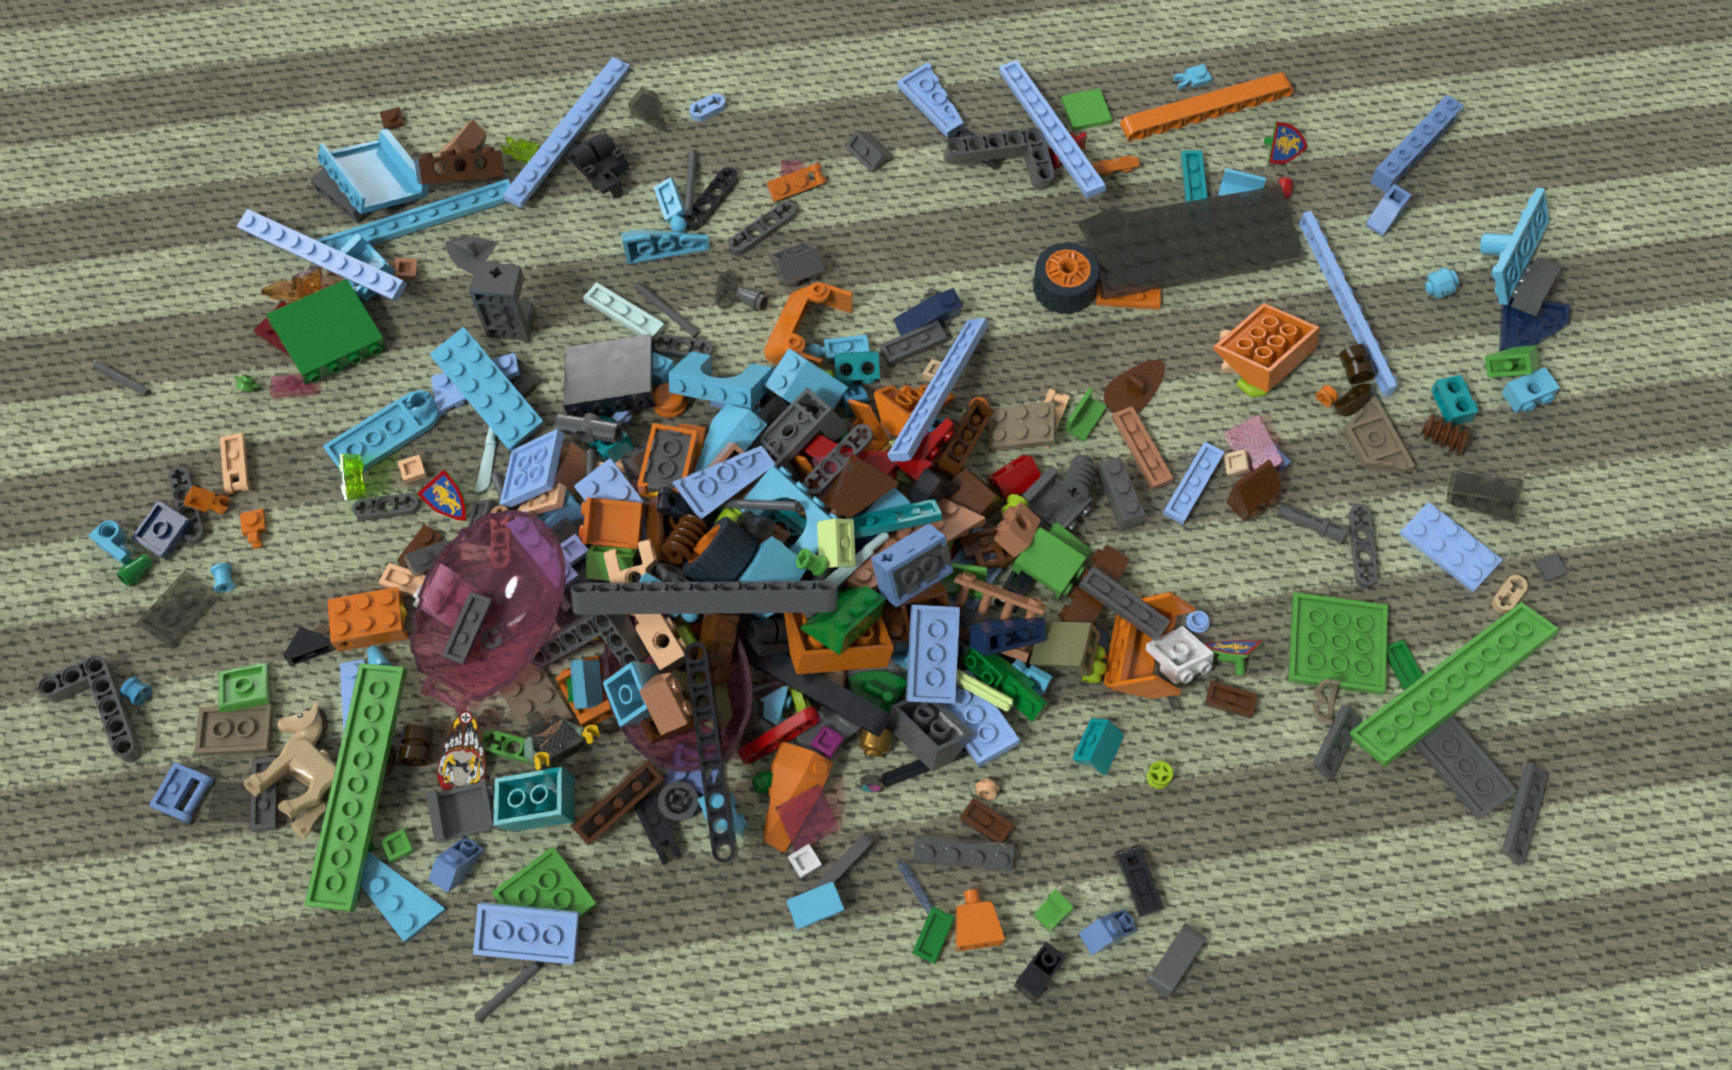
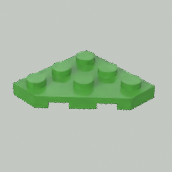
M553 846L491 892L499 904L580 912L579 919L597 906L596 902Z

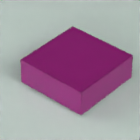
M823 725L812 741L811 747L832 759L843 743L844 736Z

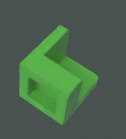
M1055 889L1048 896L1047 901L1034 913V917L1051 933L1072 912L1074 907Z

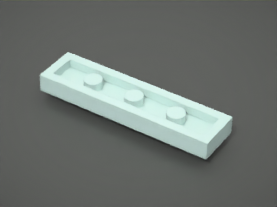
M597 282L583 297L584 302L638 335L651 333L652 337H654L665 328L663 322Z

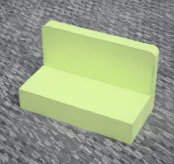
M854 519L818 521V554L827 558V568L856 567Z

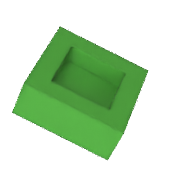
M404 829L380 840L391 863L415 852Z

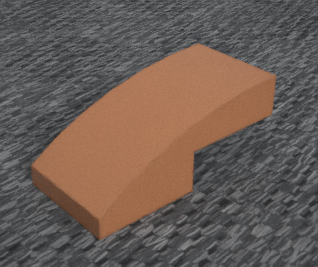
M395 258V262H388L396 271L393 276L404 282L416 279L417 259Z

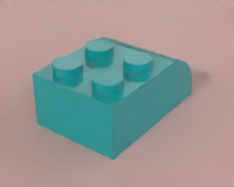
M563 767L495 778L493 826L504 830L523 831L573 823L575 775Z

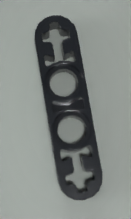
M731 167L723 168L695 201L692 214H685L684 216L688 230H699L736 185L738 177L735 169ZM732 175V179L727 178V180L725 181V176L728 177ZM715 189L722 191L720 195H713L711 192ZM702 204L711 205L707 210L700 209ZM697 217V222L693 221L690 223V219L694 220Z

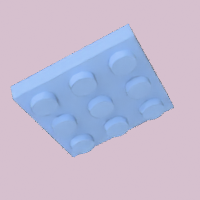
M556 429L511 451L499 505L510 508L553 489L559 465V456L563 446L564 433Z

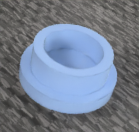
M1195 611L1187 616L1186 625L1191 632L1200 634L1208 629L1210 620L1203 611Z

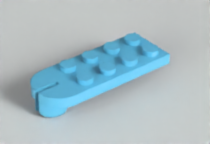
M423 390L410 392L326 443L323 447L345 479L349 481L432 429L439 419L438 407L429 392Z

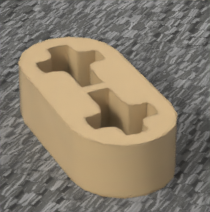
M1520 575L1510 576L1492 600L1493 609L1500 614H1506L1513 609L1527 590V581ZM1517 582L1519 586L1513 593L1512 591H1510V589L1513 587V584ZM1507 596L1509 600L1506 603L1507 605L1503 607L1500 605L1501 600Z

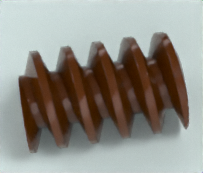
M1431 413L1421 433H1424V440L1426 441L1428 438L1433 437V445L1440 440V448L1443 449L1449 444V452L1451 453L1457 448V456H1460L1472 434L1468 436L1469 429L1465 428L1460 432L1459 424L1452 429V421L1449 420L1443 425V417H1439L1435 421V413Z
M691 514L682 516L661 548L663 556L673 564H681L683 561H688L691 558V554L695 552L694 548L707 533V524Z

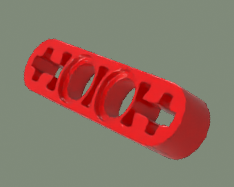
M808 707L799 711L742 747L738 751L742 764L748 765L762 759L778 749L781 742L787 743L819 723L820 716L816 708Z

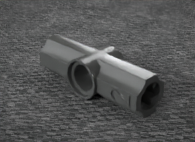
M586 413L584 417L558 414L555 419V430L559 429L566 435L576 436L586 443H593L594 439L617 443L623 437L624 428L621 423L601 420V418L592 413Z

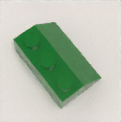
M868 586L842 590L838 594L837 610L833 612H817L801 626V630L840 655L880 619L886 598Z

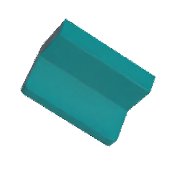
M1091 718L1072 760L1081 765L1092 766L1100 774L1107 775L1124 738V734L1107 719Z

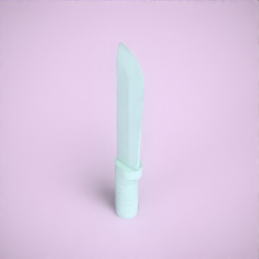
M490 427L486 437L475 492L486 490L490 484L497 444L495 441L496 434Z
M886 532L879 534L855 554L856 567H839L824 581H833L840 585L865 560L874 554L873 551L889 539V535Z

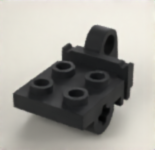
M600 133L566 152L568 159L590 180L595 190L598 188L602 194L610 191L614 196L613 199L623 194L622 186L617 176L629 170L628 162L624 153L619 148L616 149L613 140L607 133Z
M737 613L739 615L737 629L744 635L759 656L790 654L785 618H783L784 613H774L765 619L759 620L751 613Z

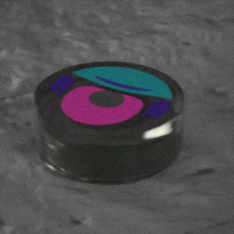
M865 775L860 779V789L864 792L880 793L884 790V779L877 775Z

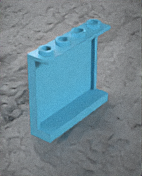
M388 129L380 130L379 140L329 151L323 143H320L319 153L317 154L320 165L324 166L330 178L334 179L340 191L348 197L351 205L355 206L360 214L422 199L428 195L429 184L421 185L417 183L415 162Z

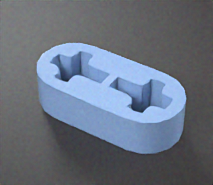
M715 93L693 103L690 106L691 118L694 121H704L722 112L726 108L724 96Z

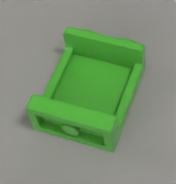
M1039 527L1029 547L1020 553L1011 570L1018 575L1022 571L1054 591L1056 593L1054 598L1059 600L1062 594L1067 596L1073 587L1071 583L1073 578H1079L1086 567L1083 566L1086 557Z

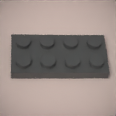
M1452 716L1414 745L1478 821L1517 792L1515 787Z

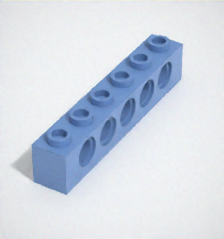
M1446 95L1375 169L1370 183L1387 193L1393 184L1396 185L1457 121L1464 105Z

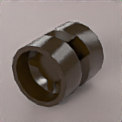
M1355 344L1345 348L1339 354L1346 377L1351 385L1368 382L1376 376L1377 372L1373 362L1370 360V354L1366 345Z
M422 725L404 726L401 733V743L404 746L400 747L398 762L406 766L430 765L432 750L428 747L433 744L434 730Z

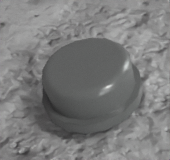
M674 781L667 784L661 790L658 796V807L667 819L684 821L695 813L698 807V795L690 784L683 781Z

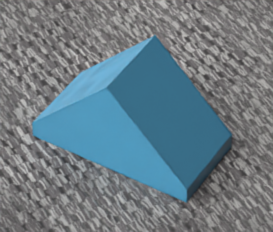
M860 383L847 386L848 389L841 398L847 417L855 416L847 402L850 399L868 404V395Z

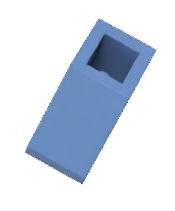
M1393 184L1383 196L1365 226L1384 236L1404 212L1412 194Z
M463 837L436 857L428 880L449 893L461 884L483 853L484 848L473 840Z
M1123 909L1097 919L1082 930L1079 935L1091 955H1095L1136 933L1138 929L1134 924L1132 916Z

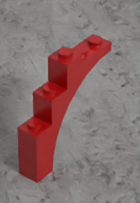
M946 418L935 430L923 438L912 459L908 461L891 462L887 455L890 450L863 451L858 457L893 479H896L897 472L900 471L912 482L916 483L925 468L934 470L932 463L929 461L937 458L941 451V446L945 442L949 443L952 440L956 429L954 423ZM818 433L804 451L810 459L819 464L838 444ZM842 447L840 451L841 456L844 458L850 457L853 453V449ZM829 462L825 465L824 470L829 474H833L837 470V465L834 462Z

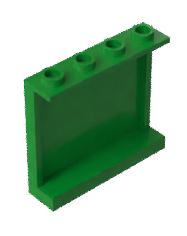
M347 279L266 314L270 327L278 335L300 372L305 385L316 383L329 374L338 373L342 368L351 364H358L362 359L371 355H377L385 348L382 335Z

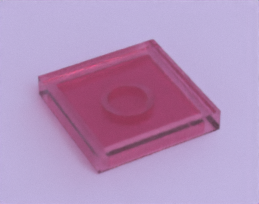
M818 784L775 807L795 851L839 829L821 786Z

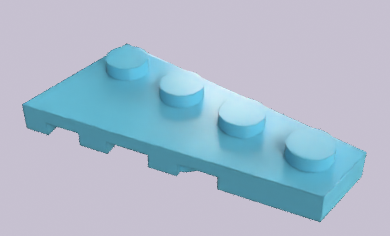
M367 853L361 886L401 939L407 943L444 913L446 909L371 853Z

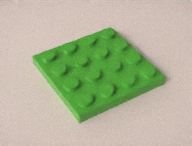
M1294 592L1291 606L1288 682L1317 686L1325 679L1341 681L1337 689L1383 695L1386 691L1388 605Z

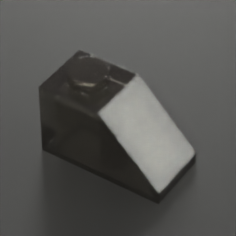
M641 87L628 103L630 115L664 132L666 126L659 96L654 91Z

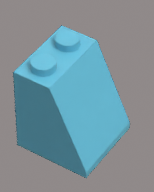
M772 536L758 546L750 561L733 582L800 581L806 569L797 568L796 558L798 555L791 552L780 540ZM774 613L751 614L759 620L765 619Z
M636 661L630 662L603 682L620 727L642 723L643 719L652 717L639 690L652 676L662 674L657 665Z

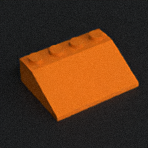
M1263 303L1214 345V350L1249 384L1269 392L1317 348L1320 327Z
M784 613L790 656L796 674L888 667L894 647L882 617L844 652L838 655L801 630V626L810 618L807 619L803 613Z

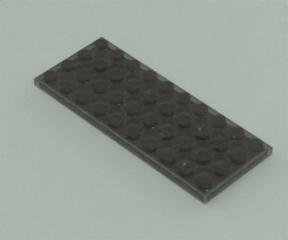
M1281 185L1082 220L1081 223L1088 250L1095 255L1099 262L1100 275L1098 283L1103 300L1304 262L1306 259Z

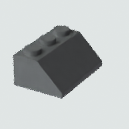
M905 699L891 706L890 715L892 718L887 727L932 772L950 764L974 736V733L942 703L910 702Z

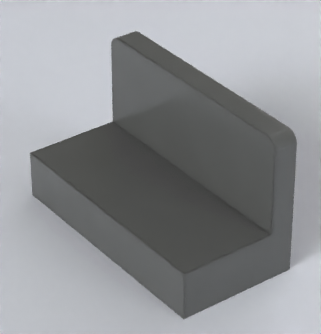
M856 130L845 146L870 172L877 171L884 159L893 160L895 157L867 131Z

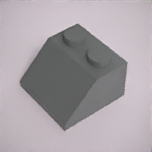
M807 241L768 255L781 283L789 287L800 284V280L805 278H817L820 276L819 273L825 271L818 247Z

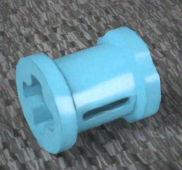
M219 563L211 567L210 572L214 575L215 592L224 593L236 587L231 577V564Z

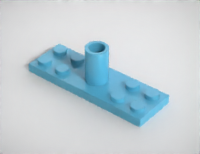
M1536 188L1533 195L1529 197L1528 205L1522 211L1521 219L1513 234L1484 233L1481 238L1480 251L1482 254L1500 255L1497 265L1492 270V278L1495 279L1496 283L1495 294L1498 295L1499 304H1509L1512 298L1511 295L1524 274L1550 222L1545 188Z

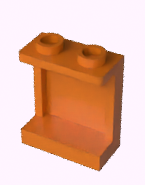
M587 497L586 502H583L581 507L584 525H580L579 538L582 539V544L638 550V542L642 540L645 503Z
M598 655L587 657L583 661L599 660L603 702L593 708L580 710L574 709V702L569 703L580 725L583 727L597 725L615 715L603 682L610 677ZM570 668L563 670L556 677L567 701L566 679L571 678Z

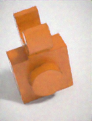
M192 485L185 497L184 505L204 512L211 509L219 514H224L228 507L221 504H227L230 498L225 495L214 497V492Z
M257 509L240 513L242 534L244 537H248V543H252L253 549L262 547L260 533L267 531L264 510Z

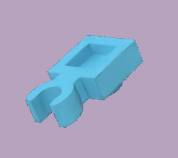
M1201 64L1186 69L1185 74H1176L1173 80L1174 82L1178 80L1183 81L1178 84V89H1184L1188 84L1195 88L1211 83L1212 77L1205 65Z
M1016 659L1012 665L1036 684L1033 689L1042 697L1053 676L1034 665L1027 668L1024 662Z

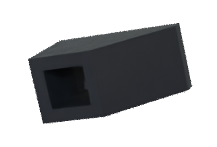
M1046 941L1016 980L1014 988L1034 1003L1067 957Z

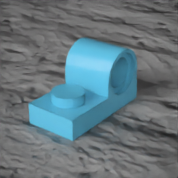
M112 520L104 521L88 535L99 547L121 564L125 565L132 561L130 558L132 553L123 546L127 535L116 522Z

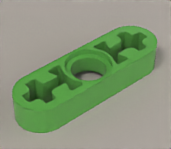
M487 730L482 734L486 753L534 765L522 757L524 754L525 738L495 730ZM493 736L496 742L502 743V750L499 751L501 748L497 744H491L488 747V744L485 742L486 739L490 740ZM511 743H519L520 750L517 753H508L507 748Z

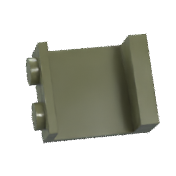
M1045 621L1046 641L1034 644L1033 651L1030 653L1029 664L1036 666L1042 671L1045 670V666L1073 667L1081 676H1090L1101 633L1092 623Z

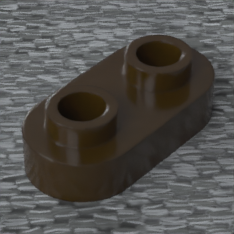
M1363 383L1351 388L1335 401L1334 408L1336 413L1344 417L1354 414L1359 407L1369 402L1372 398L1373 391L1371 385Z

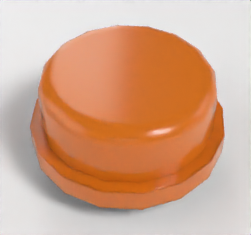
M669 382L659 385L653 393L656 406L653 409L661 417L675 418L681 415L687 408V396L670 393Z

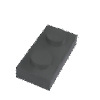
M447 539L405 554L403 559L415 578L428 573L432 566L437 568L440 563L444 566L455 562L457 557Z

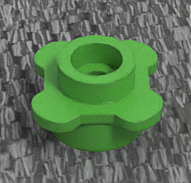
M243 374L242 377H234L238 381L236 387L240 390L254 392L255 387L260 388V385L255 382V378Z

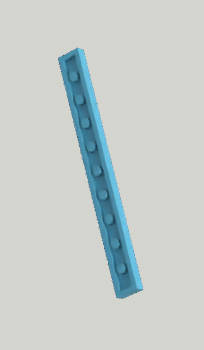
M509 179L316 239V241L339 251L358 233L371 245H375L506 203L508 201L504 200L503 193L510 186Z

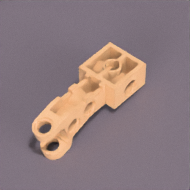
M651 539L638 542L643 564L624 570L620 568L616 555L617 549L604 552V559L611 583H631V578L635 574H641V576L645 572L650 574V571L658 563ZM631 614V616L635 615L639 624L636 625V631L660 671L670 673L686 663L685 649L689 644L682 637L679 638L677 633L680 632V629L673 619L671 620L670 617L666 618L665 614ZM669 638V645L663 648L664 640Z

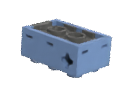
M928 523L873 556L871 561L880 594L895 607H898L951 574L953 567L951 565L948 544L946 543V536Z

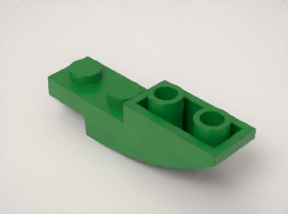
M969 645L960 659V662L981 682L1012 698L1013 705L1031 722L1037 720L1048 703L1033 689L1036 684L996 654L985 656L970 648Z

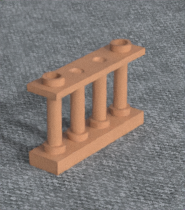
M969 572L959 573L954 580L955 583L961 585L954 606L960 607L958 637L970 641V625L984 622L992 596L1006 601L999 620L1010 619L1014 605L1028 610L1025 619L1035 618L1037 613L1043 615L1048 606L1043 604V601L1039 598L1021 596L978 580L974 574ZM971 588L982 592L983 596L974 622L968 624L963 622L960 617ZM1025 646L1000 653L1027 662L1032 647Z

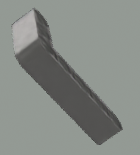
M1037 128L952 138L948 141L943 154L944 160L951 165L1024 156L1031 184L1037 190H1044L1049 187L1054 177V168L1044 135Z
M625 614L584 615L548 635L529 651L528 658L536 667H544L598 636L603 638L623 667L634 661L643 663L650 656V653Z
M99 655L91 656L40 680L37 686L38 692L52 703L64 701L91 689L113 753L126 763L135 762L140 758L142 748L125 699L120 695L121 688L114 668L103 657ZM116 706V709L110 712L111 709ZM124 726L123 729L117 733L118 729ZM129 746H131L130 750H129L128 752L124 753V751L126 750V748H128Z

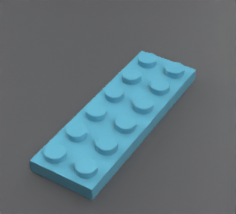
M464 327L429 354L510 452L545 424Z

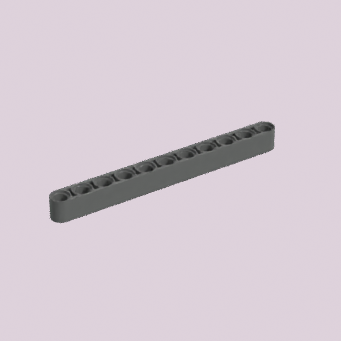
M833 581L579 583L571 587L573 612L580 615L833 612L838 609V585Z

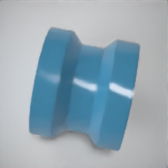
M135 676L126 680L120 689V695L125 699H130V702L135 706H141L152 694V687L148 684H142V680Z

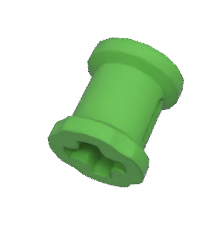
M807 548L802 549L796 558L797 568L812 571L813 575L818 577L825 572L828 565V560L825 556L812 554L811 550Z

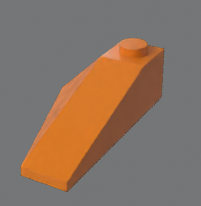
M903 385L902 389L886 386L875 391L874 397L881 424L888 429L890 434L899 436L928 385H920L918 389H913L909 385ZM949 393L940 410L955 399L953 394Z
M781 742L771 768L773 777L772 786L769 787L768 793L770 795L769 810L766 812L763 842L779 851L785 852L825 785L834 764L832 761L815 751Z

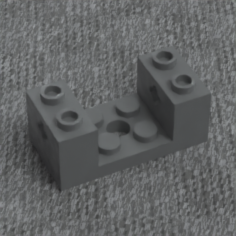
M492 261L476 262L469 293L486 337L529 341L536 312L532 302L523 299L519 300L524 282V275L519 265L513 263L500 264Z
M807 387L745 452L762 446L776 464L775 466L781 468V466L785 467L792 473L790 478L796 482L801 475L789 464L792 458L819 431L829 440L835 442L849 427L832 408ZM794 429L791 435L786 436L790 430Z

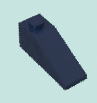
M951 288L933 295L895 317L893 321L900 336L935 321H938L940 324L960 316L963 305L955 289Z
M1044 618L990 620L970 625V648L985 656L1046 641Z

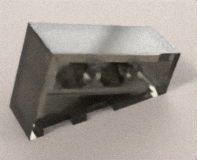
M1452 470L1447 490V503L1458 508H1465L1518 525L1524 503V480Z

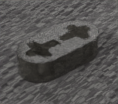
M725 271L718 277L715 301L717 307L722 310L732 308L735 303L738 282L737 276L733 272ZM727 279H731L729 287H725ZM724 294H727L728 299L723 303Z

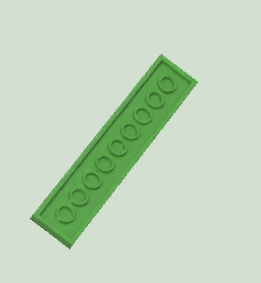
M1519 603L1350 731L1349 734L1352 740L1384 767L1388 766L1558 635L1559 628L1524 603Z
M359 663L304 906L355 912L408 671L404 667Z

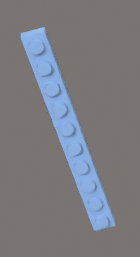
M614 57L610 59L503 193L504 200L520 208L524 206L630 70L629 64Z
M1018 60L999 66V73L1037 128L1042 131L1044 138L1084 196L1089 198L1106 191V185Z
M249 209L246 210L237 225L239 229L392 301H398L407 285L406 282Z
M1312 211L1304 212L1299 225L1357 343L1367 346L1370 360L1373 362L1377 372L1374 378L1383 397L1392 396L1397 387V379L1392 375L1388 367V361L1382 355L1379 343L1371 333L1369 322L1365 321L1362 315L1361 306L1356 302L1353 290L1348 286L1344 272L1336 262L1335 253L1331 252L1328 246L1327 237L1320 230L1318 219L1314 217Z
M987 318L967 320L887 454L891 462H904L912 459L988 328Z

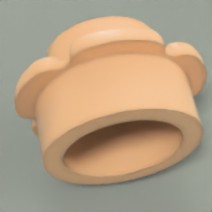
M988 778L982 779L976 784L977 796L981 799L992 800L996 798V794L1000 789L994 780Z

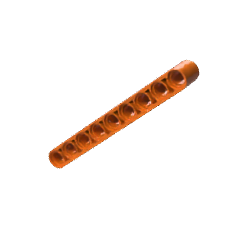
M1276 73L1126 116L1121 120L1120 126L1128 142H1132L1131 140L1134 139L1140 140L1151 137L1150 135L1155 133L1158 135L1168 132L1169 129L1186 127L1190 123L1196 124L1207 121L1206 119L1211 117L1213 119L1221 117L1225 113L1242 111L1246 107H1256L1267 101L1268 103L1277 101L1281 97L1291 96L1294 89L1284 73Z

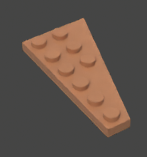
M942 498L937 501L942 513V521L929 523L946 536V543L949 547L950 542L960 536L963 538L969 534L971 529L986 524V518L946 498ZM927 524L891 531L888 534L889 539L873 551L874 554L865 560L849 578L848 586L851 588L868 586L874 591L879 590L871 558Z

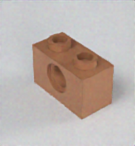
M1022 502L1015 507L1010 506L1002 515L1004 519L997 526L996 530L998 532L994 538L1014 558L1029 547L1041 520Z

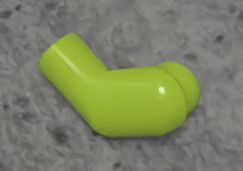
M1244 378L1239 379L1236 383V386L1249 397L1254 398L1268 394V392L1249 384Z

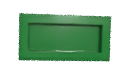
M1404 639L1387 645L1386 659L1402 689L1405 690L1422 678L1423 674Z
M932 906L912 954L936 964L955 916Z

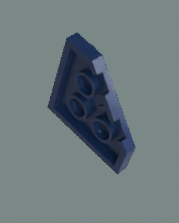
M1511 298L1508 305L1501 304L1499 351L1513 347L1538 345L1561 331L1569 323L1570 304L1545 300L1537 316L1511 307L1514 298Z

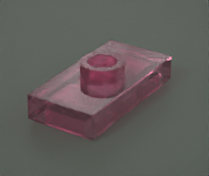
M301 374L271 376V398L316 395V383L305 385Z

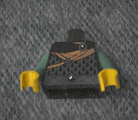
M536 711L527 718L532 727L528 730L524 740V758L534 764L536 770L549 769L579 752L584 742L583 739H586L588 744L593 743V736L600 737L598 727L596 725L579 726L562 719L559 715H554L545 720L541 713Z

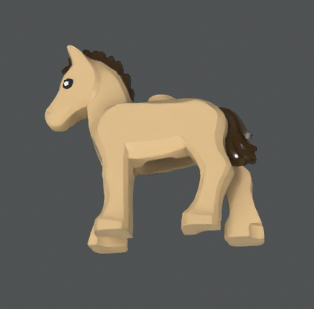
M315 701L310 709L305 708L304 711L296 715L283 717L278 721V729L281 732L294 735L286 743L280 756L264 772L253 774L243 780L245 788L255 797L288 773L299 782L310 787L302 796L293 800H284L278 804V809L290 818L309 808L303 817L297 818L291 823L294 832L302 839L308 837L317 821L325 816L336 765L331 761L330 755L325 750L321 749L319 751L316 748V745L326 736L325 731L329 727L328 720H326L327 715L323 712L322 708H318L317 701Z

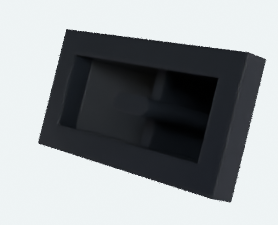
M925 468L908 493V498L914 503L935 499L937 502L958 490V486L943 473Z
M300 626L283 656L288 664L293 666L336 649L332 645L330 638Z

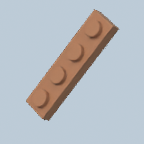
M1133 406L1113 413L1112 420L1150 488L1154 490L1172 483L1173 477Z

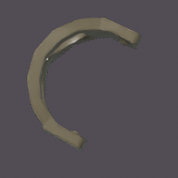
M1325 679L1317 685L1314 695L1318 700L1313 702V715L1317 721L1333 724V705L1337 688L1341 681ZM1327 685L1332 687L1328 704V715H1320L1318 706L1327 701L1321 694V691Z

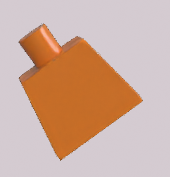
M978 889L965 891L966 904L956 907V952L1003 945L1005 938L992 901L980 902Z

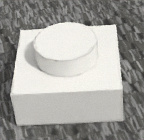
M810 844L788 856V860L800 879L805 878L822 867Z

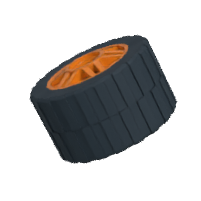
M1056 243L1053 246L1047 247L1036 261L1033 292L1036 295L1037 301L1044 308L1046 307L1049 311L1057 312L1058 314H1073L1087 308L1094 300L1100 275L1098 259L1095 258V255L1088 248L1077 243Z
M723 517L697 543L691 558L684 562L682 572L694 582H733L753 556L757 547V540L729 517Z

